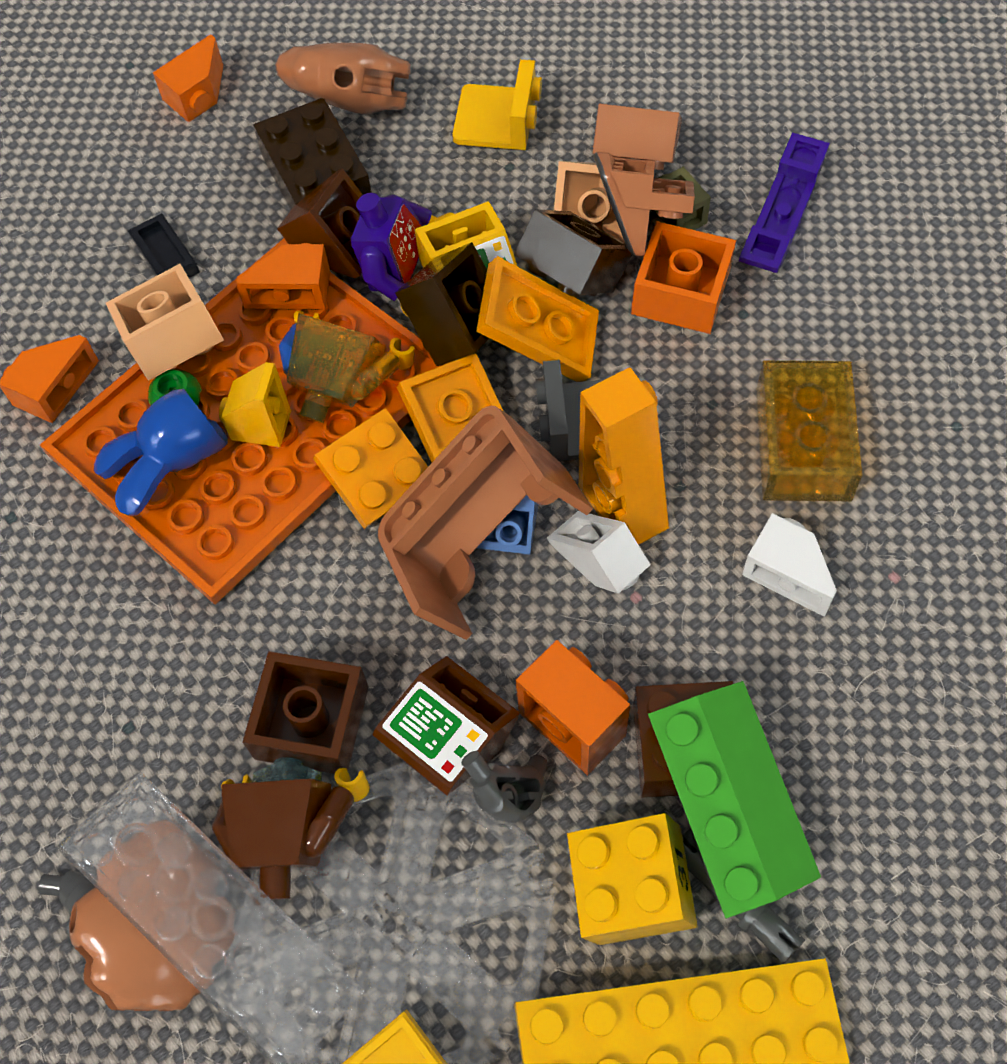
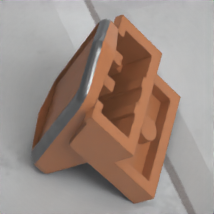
M596 152L594 154V161L624 238V243L633 255L642 257L645 255L650 210H658V216L671 219L683 218V213H693L695 198L693 181L654 178L655 161L613 158L610 153Z

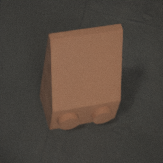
M599 104L592 154L603 152L610 153L613 158L655 161V169L664 170L665 162H674L682 117L679 112Z

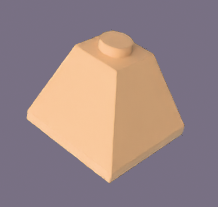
M559 161L554 210L571 211L613 237L625 242L596 163Z

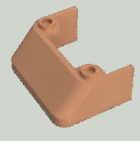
M496 406L483 408L470 420L382 518L378 529L379 542L414 615L465 640L472 635V632L457 604L470 592L474 585L475 568L469 555L527 495L529 499L539 505H548L560 498L585 515H588L593 510V507L567 469L510 415Z

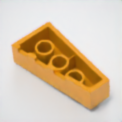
M629 367L580 392L578 486L599 516L625 522L639 545L669 529L657 413V396L652 386L646 380L640 381L632 368Z

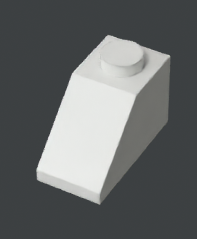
M577 511L547 537L549 543L594 586L617 594L632 587L638 581L639 575L651 565L626 523L593 514L585 515L581 511Z
M772 513L747 556L742 575L825 617L837 590L814 533L806 530L801 523L794 519L781 518Z

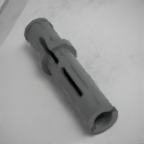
M690 829L682 835L688 871L717 898L693 832ZM772 902L735 915L740 920L737 926L745 933L750 930L782 964L786 963L791 955L805 942L802 936L800 937L770 908Z

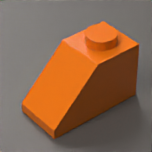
M210 34L153 72L162 100L188 123L218 102L224 65L215 37Z
M282 244L237 276L236 285L244 308L325 309L330 267L324 244Z
M81 335L73 336L22 351L15 361L5 369L0 379V388L12 406L53 424L99 360L86 337Z

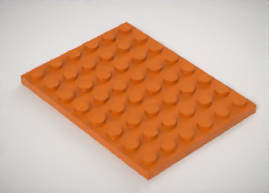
M283 238L279 243H277L273 248H271L254 264L259 262L261 259L266 257L268 254L273 252L282 244H288L285 238ZM331 272L325 309H245L236 285L237 278L205 304L224 341L216 344L209 352L203 355H196L177 365L175 369L189 372L198 380L202 388L198 407L209 420L216 421L228 437V444L219 452L205 458L192 467L178 472L170 471L157 486L148 504L138 515L129 516L121 513L116 506L115 494L124 477L142 455L130 461L110 478L104 479L94 472V462L102 447L123 434L135 431L138 421L150 407L148 389L153 379L148 381L137 363L40 444L45 454L214 605L336 492L335 488L313 460L314 455L384 408L387 409L402 429L412 419L397 389L399 382L440 367L435 365L418 336ZM296 311H303L306 321L313 318L314 313H319L323 328L385 347L380 359L363 350L343 352V362L337 371V379L346 373L349 361L357 363L355 376L349 383L348 388L355 385L364 369L371 371L370 377L366 378L364 388L353 405H346L312 394L316 392L328 394L330 392L331 374L327 370L328 362L323 366V376L318 385L313 383V374L308 380L298 378L296 381L285 375L279 344L292 325L295 324L294 313ZM399 338L401 340L400 351H407L410 346L415 347L414 363L410 368L399 370L391 367L380 378L373 376L372 370L389 354L391 339ZM310 340L301 349V357H308ZM265 362L275 363L291 409L281 447L233 441L230 439L224 423L219 418L220 403L224 397H228L232 382ZM312 402L328 407L323 424L306 418Z

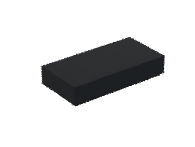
M162 213L127 230L155 276L178 264H181L188 278L200 273L197 263Z

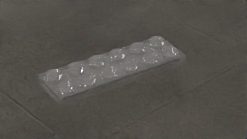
M142 772L137 774L58 844V850L272 1064H301L364 992L322 948Z

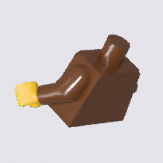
M347 768L337 769L334 778L338 787H334L332 790V784L311 778L253 782L248 774L243 776L242 783H235L232 779L223 781L221 784L222 801L213 821L212 830L226 856L230 858L233 868L260 870L259 900L290 899L291 868L318 866L321 855L326 852L353 802L362 800L369 793L370 786L364 770H360L358 776L351 781Z

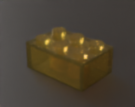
M763 360L756 388L763 500L852 502L862 478L852 362Z

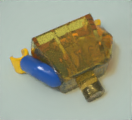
M296 311L294 313L295 324L292 325L279 344L283 371L287 376V383L307 393L299 415L324 424L332 401L353 407L358 400L368 396L398 369H408L414 363L415 347L410 346L407 351H400L401 340L399 338L391 339L389 351L384 352L386 347L375 337L320 320L319 313H314L313 317L304 315L303 311Z

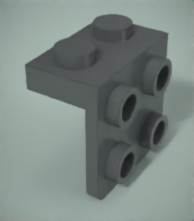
M560 360L543 361V378L535 379L537 404L546 405V415H539L541 442L549 441L550 453L558 461L578 460L580 392L603 380L563 383Z

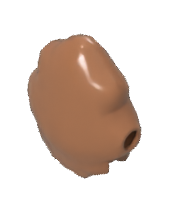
M334 42L294 46L280 54L275 64L277 76L289 88L304 93L316 100L324 98L328 105L370 115L382 110H401L406 107L407 92L395 91L394 82L395 77L409 79L411 64L409 61L388 54L374 44Z
M165 820L147 824L130 840L109 848L99 858L96 870V887L74 903L70 916L69 934L71 943L86 960L83 976L84 982L92 991L102 996L106 1005L111 1010H183L193 997L212 986L215 978V962L230 949L237 929V914L218 890L221 878V865L215 857L197 847L184 830L177 825Z

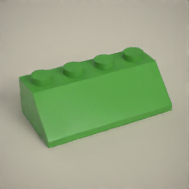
M744 681L692 697L648 714L725 919L777 901L821 878Z

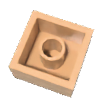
M181 264L106 302L123 342L148 381L168 370L175 369L177 365L196 355H203L209 352L216 344L224 341Z

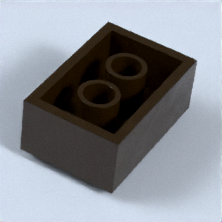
M324 98L253 124L262 157L290 210L342 168L363 195L372 193L368 173Z

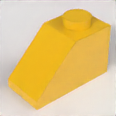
M265 362L232 382L228 397H224L220 403L219 418L224 423L228 435L233 441L281 447L291 409L275 363Z

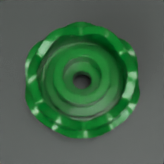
M171 369L152 380L148 389V401L151 406L156 400L170 391L184 388L198 406L200 392L202 391L201 385L189 372Z

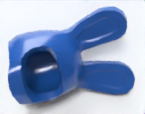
M184 388L172 390L156 400L143 413L135 431L123 434L102 447L94 462V472L104 479L110 478L130 461L142 455L124 477L115 494L116 506L121 513L129 516L138 515L148 504L157 486L170 471L178 472L192 467L205 458L219 452L228 444V437L216 421L209 420Z

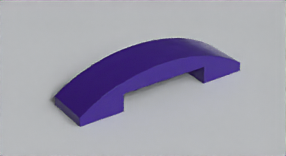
M792 132L779 162L775 180L758 220L751 228L739 256V262L778 273L800 226L830 143Z

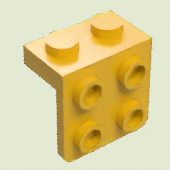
M520 59L515 87L466 84L462 87L452 133L455 144L526 150L530 129L535 130L537 106L534 103L535 101H540L542 92V77H536L535 60Z

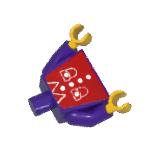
M367 193L362 195L356 203L360 217L351 237V245L361 267L363 279L370 291H379L392 301L398 299L395 292L412 278L419 260L415 229L451 216L454 213L449 212L435 217L431 215V210L400 196L388 195L386 197H379L376 193Z

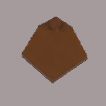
M342 168L297 203L278 226L277 230L288 244H324L330 270L352 278H357L362 274L361 267L351 245V237L360 217L356 203L363 194Z

